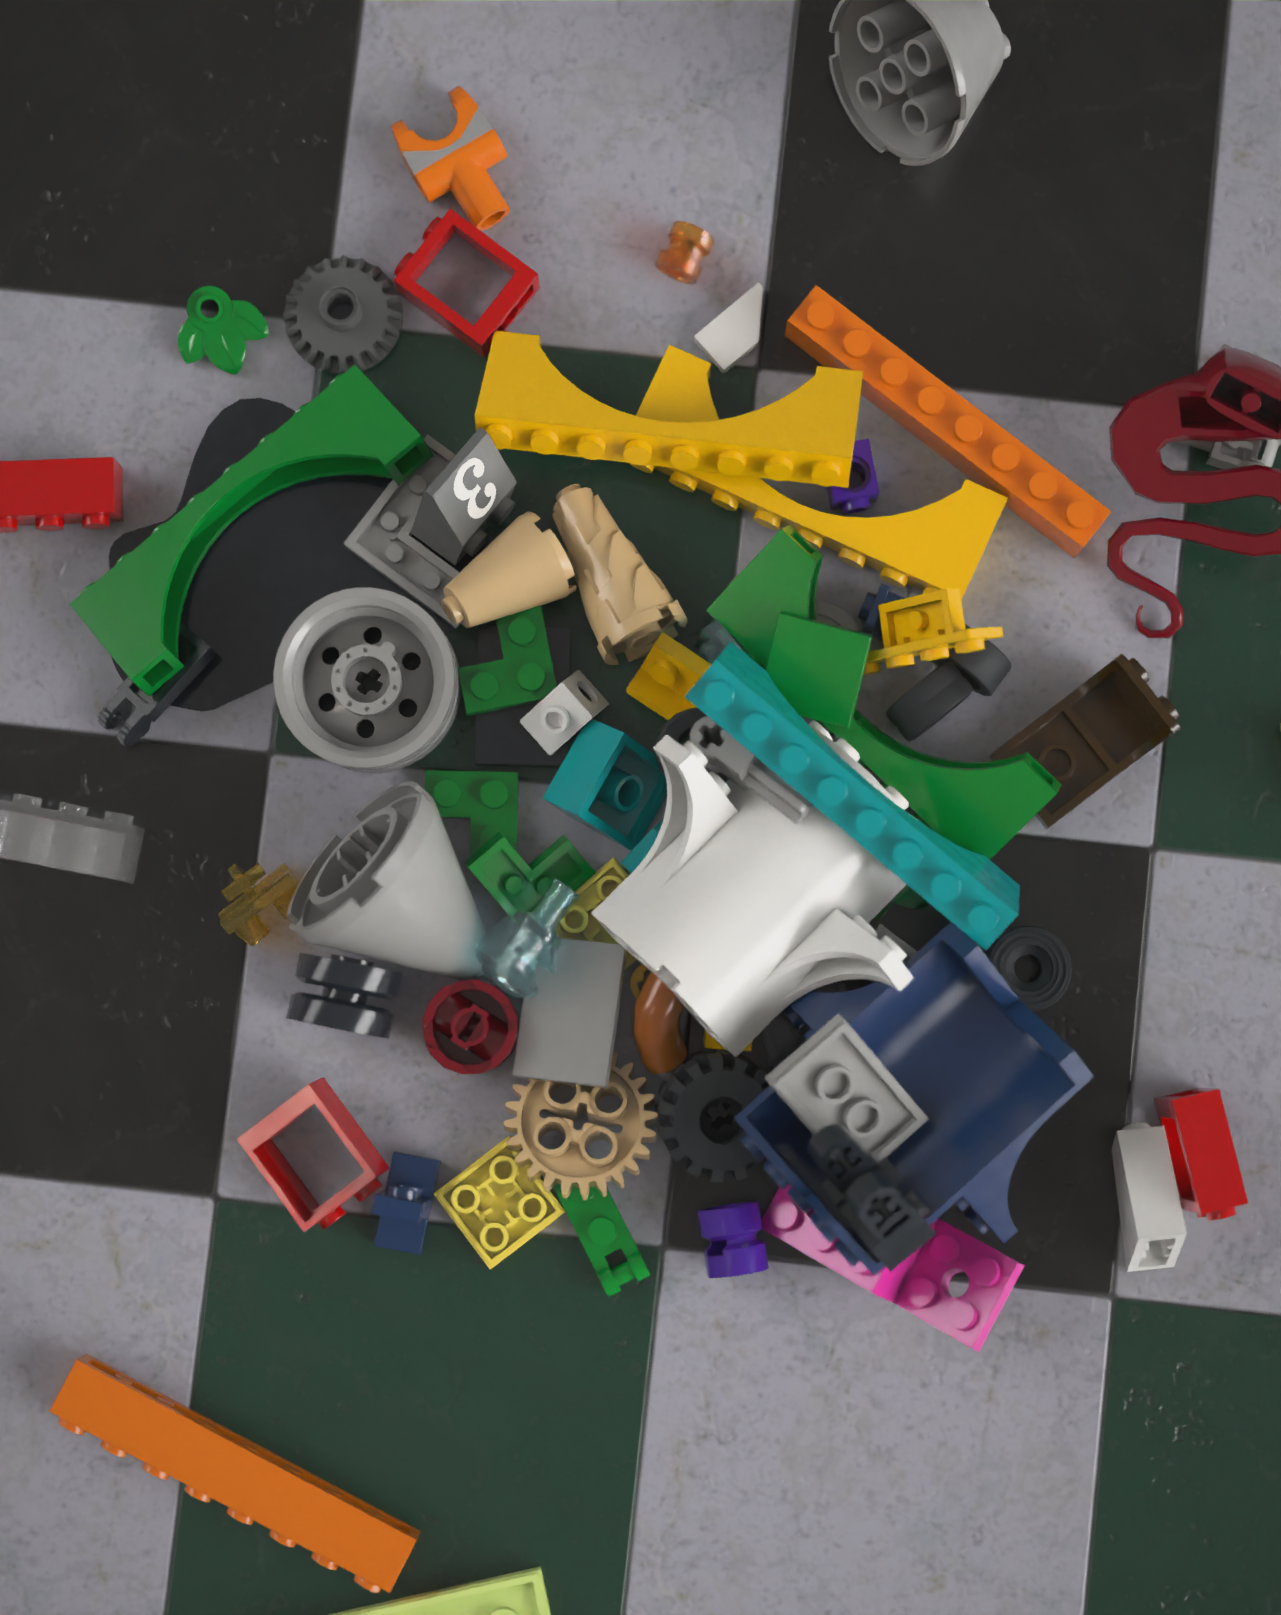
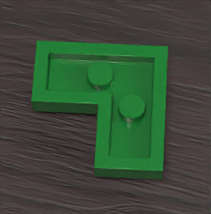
M541 605L496 619L503 660L458 668L467 716L538 703L557 687Z
M425 770V791L434 799L441 819H470V856L498 832L517 851L518 772Z
M498 832L463 862L525 934L596 873L564 835L530 864H527L505 837Z

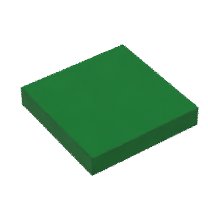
M780 612L766 671L780 693L799 716L849 729L873 635Z

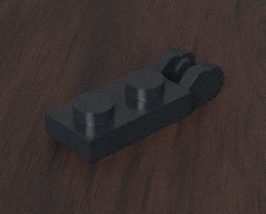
M180 621L178 659L184 667L150 696L146 695L127 677L117 688L118 693L100 712V716H98L99 724L105 729L113 730L131 714L134 704L137 709L125 721L116 737L122 745L132 747L149 731L151 722H155L217 653Z

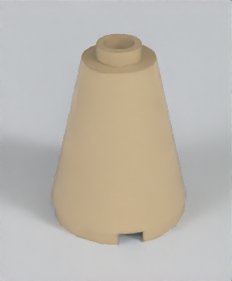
M528 511L518 516L443 588L445 598L441 600V605L453 624L456 625L460 622L464 627L470 628L566 598L576 590V585H568L567 580L575 575L565 550L550 528L542 533L534 524L541 519L538 515Z

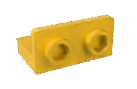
M662 632L642 666L629 683L626 692L665 719L670 720L679 712L689 708H698L685 696L711 664Z

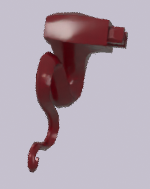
M1223 344L1197 372L1169 381L1128 399L1109 426L1111 461L1135 495L1158 504H1211L1260 496L1273 498L1281 505V469L1262 465H1250L1213 471L1171 470L1165 466L1160 454V450L1167 443L1185 440L1232 442L1281 439V367L1273 362L1247 351ZM1162 517L1122 522L1108 540L1107 567L1118 580L1166 604L1171 612V623L1166 628L1150 630L1143 626L1140 617L1143 605H1140L1137 609L1136 625L1138 631L1147 638L1169 639L1183 626V608L1174 593L1129 568L1123 561V546L1132 536L1161 535L1192 541L1247 556L1281 554V526L1274 532L1251 534L1197 522Z

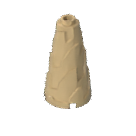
M579 484L569 485L559 491L555 496L557 502L554 505L552 516L568 552L585 613L599 643L597 648L604 662L608 665H620L615 654L624 652L628 662L648 655L662 632L674 639L678 633L673 624L677 621L679 626L685 628L688 622L678 600H673L660 578L648 568L633 543L624 536L598 494L594 496L590 488H581Z

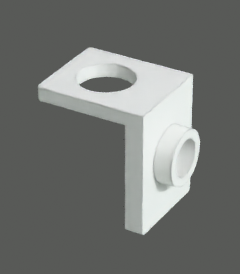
M577 670L520 720V723L548 755H552L593 717L606 708L609 703L584 674ZM578 686L590 696L592 702L580 692Z

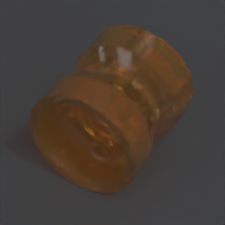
M675 221L668 234L670 243L666 249L660 251L655 261V266L670 278L693 285L696 284L702 271L700 263L703 257L710 254L715 240L709 233L691 223Z

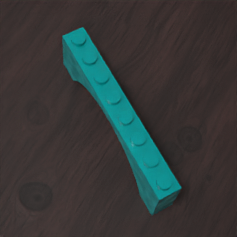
M730 641L686 694L685 697L984 950L1018 916L1020 885L986 856L969 851L939 835L870 784L829 747L799 716L775 686L767 671Z

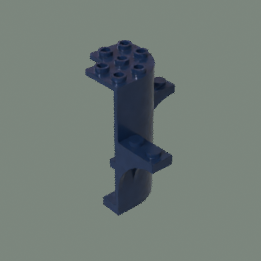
M950 922L904 964L914 978L901 991L878 981L866 987L846 992L826 993L811 991L795 1000L782 1012L799 1031L806 1025L810 1028L804 1034L807 1040L839 1013L928 1117L929 1120L886 1157L904 1178V1181L898 1185V1188L903 1194H906L912 1188L931 1211L924 1217L927 1223L931 1225L954 1203L962 1211L970 1206L964 1214L983 1235L991 1229L1005 1243L1018 1231L1012 1222L1008 1209V1187L1019 1155L1037 1129L1094 1076L1076 1052L1016 996L980 947L954 923ZM770 1085L734 1117L747 1133L740 1141L759 1162L764 1157L769 1159L763 1164V1168L782 1189H785L789 1184L793 1186L787 1191L788 1195L805 1214L812 1209L815 1211L810 1215L812 1219L810 1221L830 1243L837 1237L839 1238L834 1246L853 1267L861 1261L875 1276L885 1265L869 1249L852 1225L820 1187L828 1178L807 1152V1147L813 1137V1133Z

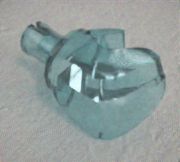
M555 878L552 886L532 913L527 911L523 914L516 910L512 916L506 915L495 924L476 947V957L489 981L513 997L532 999L539 991L535 980L537 965H540L552 974L557 972V950L562 942L556 938L558 933L554 930L580 896Z

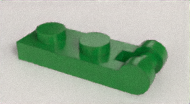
M556 1183L554 1189L608 1297L620 1292L621 1285L635 1278L639 1282L651 1276L608 1188L607 1196L603 1197L596 1186L590 1187L587 1200H583L579 1188L573 1187L568 1198L564 1199L561 1184ZM621 1248L627 1261L611 1269L605 1256Z

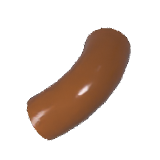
M652 972L648 975L635 1002L632 1033L639 1056L647 1071L652 1074H662L678 1067L688 1055V1047L682 1038L679 1028L680 1015L685 1006L668 986Z

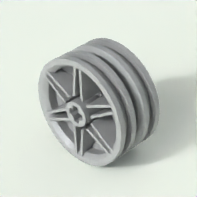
M362 587L345 589L314 602L290 625L280 643L275 659L274 692L279 711L287 727L314 754L337 766L355 772H391L405 768L424 758L439 745L448 733L457 715L461 698V682L458 672L460 667L455 651L446 635L433 618L415 602L384 589ZM376 627L381 630L382 637L378 643L369 644L365 641L364 634L369 628ZM334 647L339 651V658L332 665L325 664L323 661L324 651ZM409 653H415L421 659V664L416 670H407L403 666L402 662ZM378 673L381 674L377 680L382 684L381 690L378 693L370 690L364 695L362 692L366 687L361 684L363 678L366 675L374 678ZM324 694H332L336 700L335 707L328 712L321 710L319 706V700ZM411 699L416 703L417 712L414 716L404 717L400 714L399 705L403 700ZM362 720H370L374 724V733L369 738H363L357 732V727Z

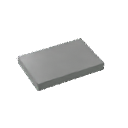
M533 935L513 1076L608 1088L627 958V950L620 944Z
M839 1013L765 1077L766 1081L813 1135L827 1125L840 1124L857 1142L866 1148L878 1163L929 1120ZM836 1148L831 1153L832 1156L835 1157L841 1150Z

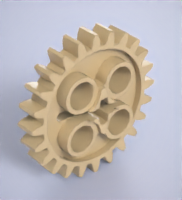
M613 1052L608 1088L527 1078L526 1080L529 1083L527 1087L513 1084V1093L520 1101L506 1102L505 1107L507 1112L517 1116V1118L504 1121L505 1131L518 1134L506 1142L509 1150L523 1149L514 1160L517 1167L532 1164L527 1173L530 1182L542 1175L545 1176L543 1182L545 1192L548 1193L558 1183L561 1184L564 1199H567L572 1188L576 1187L579 1188L582 1199L587 1200L590 1187L596 1186L599 1193L605 1197L607 1196L606 1182L612 1180L618 1187L624 1188L622 1173L625 1170L635 1176L640 1174L639 1167L634 1161L635 1158L650 1159V1151L642 1143H651L657 1140V1133L645 1127L658 1123L657 1113L645 1110L655 1103L654 1094L640 1095L647 1086V1081L645 1077L631 1081L634 1073L633 1063L630 1062L621 1069L617 1068L618 1053ZM560 1086H569L576 1091V1094L570 1102L559 1104L551 1099L552 1092ZM614 1095L622 1101V1105L613 1113H604L596 1107L602 1097ZM548 1111L561 1118H542L540 1113ZM580 1114H587L589 1123H584L582 1130H576L573 1121H578ZM617 1125L621 1126L623 1130L620 1133H614L602 1126L614 1127ZM550 1131H559L566 1136V1139L559 1148L547 1149L540 1144L542 1136ZM597 1140H604L612 1146L610 1154L602 1159L590 1157L586 1150L592 1142Z

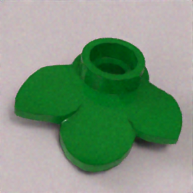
M203 286L196 289L188 299V319L178 331L177 345L186 364L194 363L207 355L217 368L236 375L240 372L244 363L246 353L245 340L266 338L269 336V329L263 315L250 302L231 300L222 289L215 286ZM207 300H213L219 306L218 314L213 318H207L201 313V305Z

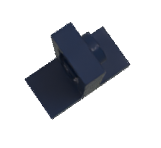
M398 1151L393 1152L386 1189L375 1194L371 1214L380 1215L374 1246L417 1255L422 1253L441 1160Z

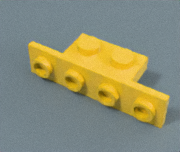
M945 588L880 604L878 609L884 648L869 651L864 675L880 673V664L886 663L887 669L915 665L914 656L920 655L921 661L948 658V649L954 647L957 654L984 650L985 640L1003 637L1002 627L965 629L960 588Z

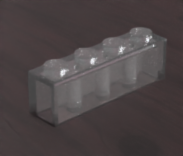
M14 793L13 801L0 799L1 859L134 884L145 829L132 825L133 816L106 811L104 819L86 816L87 807L60 802L58 810L41 807L42 799L16 793Z

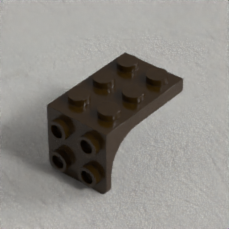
M1120 654L1081 686L989 755L992 760H998L1028 752L1062 784L1058 793L1035 815L1045 829L1050 828L1130 765L1180 730V726L1176 721L1179 718L1177 710L1163 695L1160 697L1156 696L1146 683L1150 680L1146 670L1136 659L1131 658L1128 660L1123 654Z

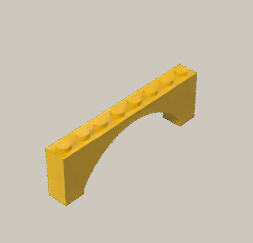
M494 331L476 406L475 426L476 431L481 427L489 434L497 449H512L537 452L544 455L556 454L582 457L589 460L600 459L626 462L634 465L670 467L685 471L696 470L723 473L729 476L740 475L766 478L774 481H793L818 484L825 487L837 486L848 488L863 371L817 366L815 376L782 399L758 410L715 421L692 423L664 422L619 411L581 391L566 379L549 361L541 349L540 335Z
M669 345L636 416L664 422L683 423L719 420L708 383L711 363ZM629 463L646 473H652L654 469L671 476L669 481L673 485L685 491L694 492L698 488L713 495L711 501L724 509L736 511L740 507L755 514L753 517L755 522L771 530L777 531L780 526L784 528L791 525L815 549L820 550L823 545L838 552L837 558L847 565L862 569L865 564L881 572L879 577L891 585L905 588L906 584L922 590V594L945 588H960L961 599L1008 499L999 493L965 479L960 490L935 503L913 511L871 518L844 517L803 506L780 494L758 477L729 476L723 473L696 470L685 471L677 468Z

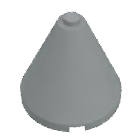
M408 781L397 784L376 796L355 814L362 822L343 840L335 834L320 851L305 872L291 898L287 917L296 926L292 923L289 928L307 943L459 980H466L470 977L478 978L488 969L492 962V957L490 956L492 944L435 801L416 782Z

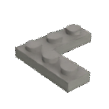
M427 434L423 440L432 452L433 457L399 486L392 480L343 544L348 550L456 629L460 622L455 625L449 620L442 608L441 600L445 598L443 588L460 572L411 537L413 535L411 530L424 491L455 456L454 453Z

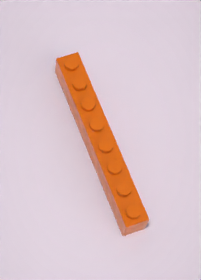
M815 285L787 320L785 337L824 367L863 371L861 395L976 484L1007 497L1006 507L1071 557L1075 558L1112 512L817 285Z
M88 1354L76 1359L49 1412L60 1417L58 1424L66 1430L78 1435H84L86 1431L102 1440L100 1446L106 1451L119 1457H126L127 1453L144 1462L142 1468L149 1474L163 1480H168L169 1476L186 1484L184 1490L192 1497L203 1502H210L211 1499L222 1503L228 1507L227 1514L235 1520L247 1525H252L255 1521L271 1530L269 1536L275 1541L294 1548L296 1543L313 1552L311 1558L318 1564L331 1570H337L338 1566L355 1574L354 1581L357 1584L375 1593H379L381 1589L389 1593L391 1592L421 1533L420 1530Z

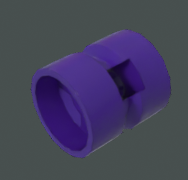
M758 1201L727 1204L698 1210L701 1237L710 1242V1246L704 1251L708 1278L740 1276L769 1269L765 1242L758 1239L756 1234L763 1228Z

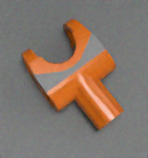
M457 86L448 92L450 101L457 112V123L453 131L445 138L439 140L421 138L412 129L409 131L402 120L395 122L390 127L407 170L425 200L431 203L452 191L471 224L481 231L493 227L510 212V207L487 169L503 161L508 156L500 138L484 112L462 87Z

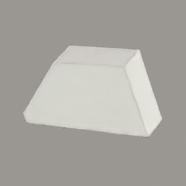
M759 282L694 336L696 344L723 374L758 346L763 287Z

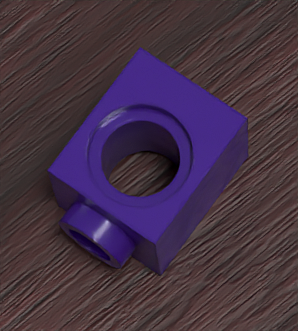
M869 438L855 441L851 470L856 471L861 476L863 484L855 489L837 486L826 487L830 511L842 509L843 514H855L870 509L869 503L876 502L880 492Z

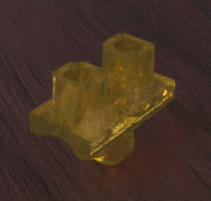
M259 863L246 873L237 864L228 869L234 882L221 891L224 897L231 902L242 892L245 893L218 914L221 919L220 925L229 935L235 932L251 947L266 937L270 932V928L258 912L271 902L285 919L288 918L287 910L297 888L295 885L297 882L293 872L285 863L255 886L254 883L267 874Z

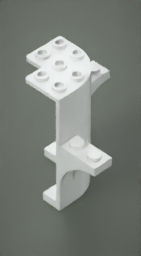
M812 720L808 724L829 747L881 793L903 810L909 806L906 799L896 789L889 785L884 788L871 773L857 762L860 756L847 741L839 738L836 742H833L831 735L818 722ZM666 734L653 747L663 765L667 782L666 811L660 831L648 854L638 867L591 914L618 944L668 986L712 1038L733 1056L737 1057L787 1006L819 987L843 980L867 979L885 983L901 991L914 978L901 962L906 957L903 950L887 936H884L881 940L877 939L876 931L868 924L907 885L903 880L814 805L804 820L802 819L800 822L794 823L751 789L747 788L744 791L730 779L725 783L713 771L708 773L704 768L708 763L707 758L691 742L687 741L682 746Z

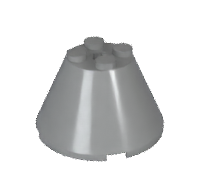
M840 0L833 13L829 32H835V54L829 56L831 74L839 99L851 122L873 148L880 153L888 150L901 158V164L909 166L930 164L946 155L953 148L1000 71L1003 60L1008 58L1011 52L1009 39L1002 33L994 13L989 8L988 0Z

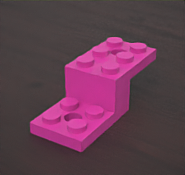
M791 1184L785 1189L779 1187L762 1219L763 1230L872 1294L898 1305L969 1348L980 1351L1024 1265L937 1218L930 1225L936 1232L932 1238L891 1272L885 1266L874 1276L861 1261L853 1267L834 1246L839 1240L838 1237L830 1243L810 1221L812 1220L810 1215L813 1213V1209L805 1214L788 1195L787 1191L793 1187ZM958 1272H965L969 1279L967 1291L959 1297H952L948 1289L950 1279Z

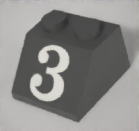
M481 427L424 491L411 530V534L454 566L457 565L466 553L473 557L488 537V534L484 531L493 521L500 525L515 505V502L510 498L517 481L489 434Z

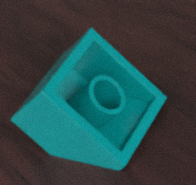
M591 719L582 727L542 799L571 818L632 851L640 842L665 798L667 782L666 777L661 773L654 753L624 732Z

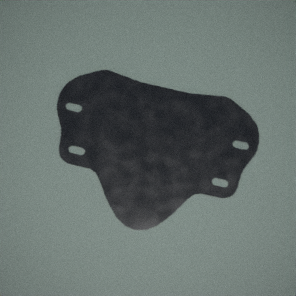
M263 398L240 399L224 408L208 426L200 442L188 474L181 501L175 513L165 521L122 534L110 548V570L124 554L132 552L149 538L157 526L168 522L187 506V503L194 495L205 491L223 475L230 465L239 462L255 449L263 437L275 432L293 417L295 411L282 403ZM336 475L299 482L258 501L240 514L219 535L208 549L194 574L181 613V622L217 654L170 706L202 712L215 710L272 683L278 648L290 625L314 602L341 590L362 587L384 589L397 593L424 609L445 635L453 629L451 625L364 562L343 544L393 480L392 478L372 475ZM414 535L411 536L458 572H461L491 543L488 536L482 547L473 557L466 553L457 565L454 566ZM376 627L369 628L364 634V639L369 644L378 643L382 637L381 630ZM334 647L326 649L323 653L325 664L335 663L339 658V651ZM112 657L115 668L124 681L128 676Z

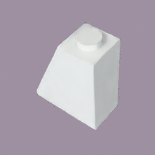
M1147 1123L1130 1124L1122 1130H1117L1112 1145L1127 1272L1174 1267L1187 1232L1165 1127H1150Z

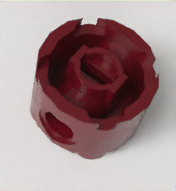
M460 980L441 988L429 1001L423 1016L424 1039L430 1055L444 1068L459 1074H483L501 1066L513 1053L517 1044L520 1017L513 1001L500 988L481 980Z

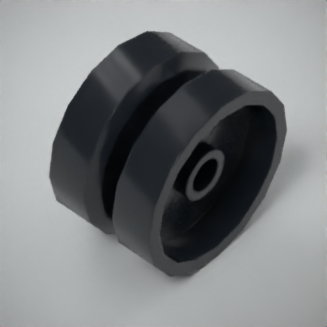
M300 953L295 976L303 983L323 986L322 996L300 991L292 994L286 1018L389 1039L394 1015L388 1009L366 1005L367 997L373 996L388 1000L398 997L403 973L373 967V962L331 954L330 958Z

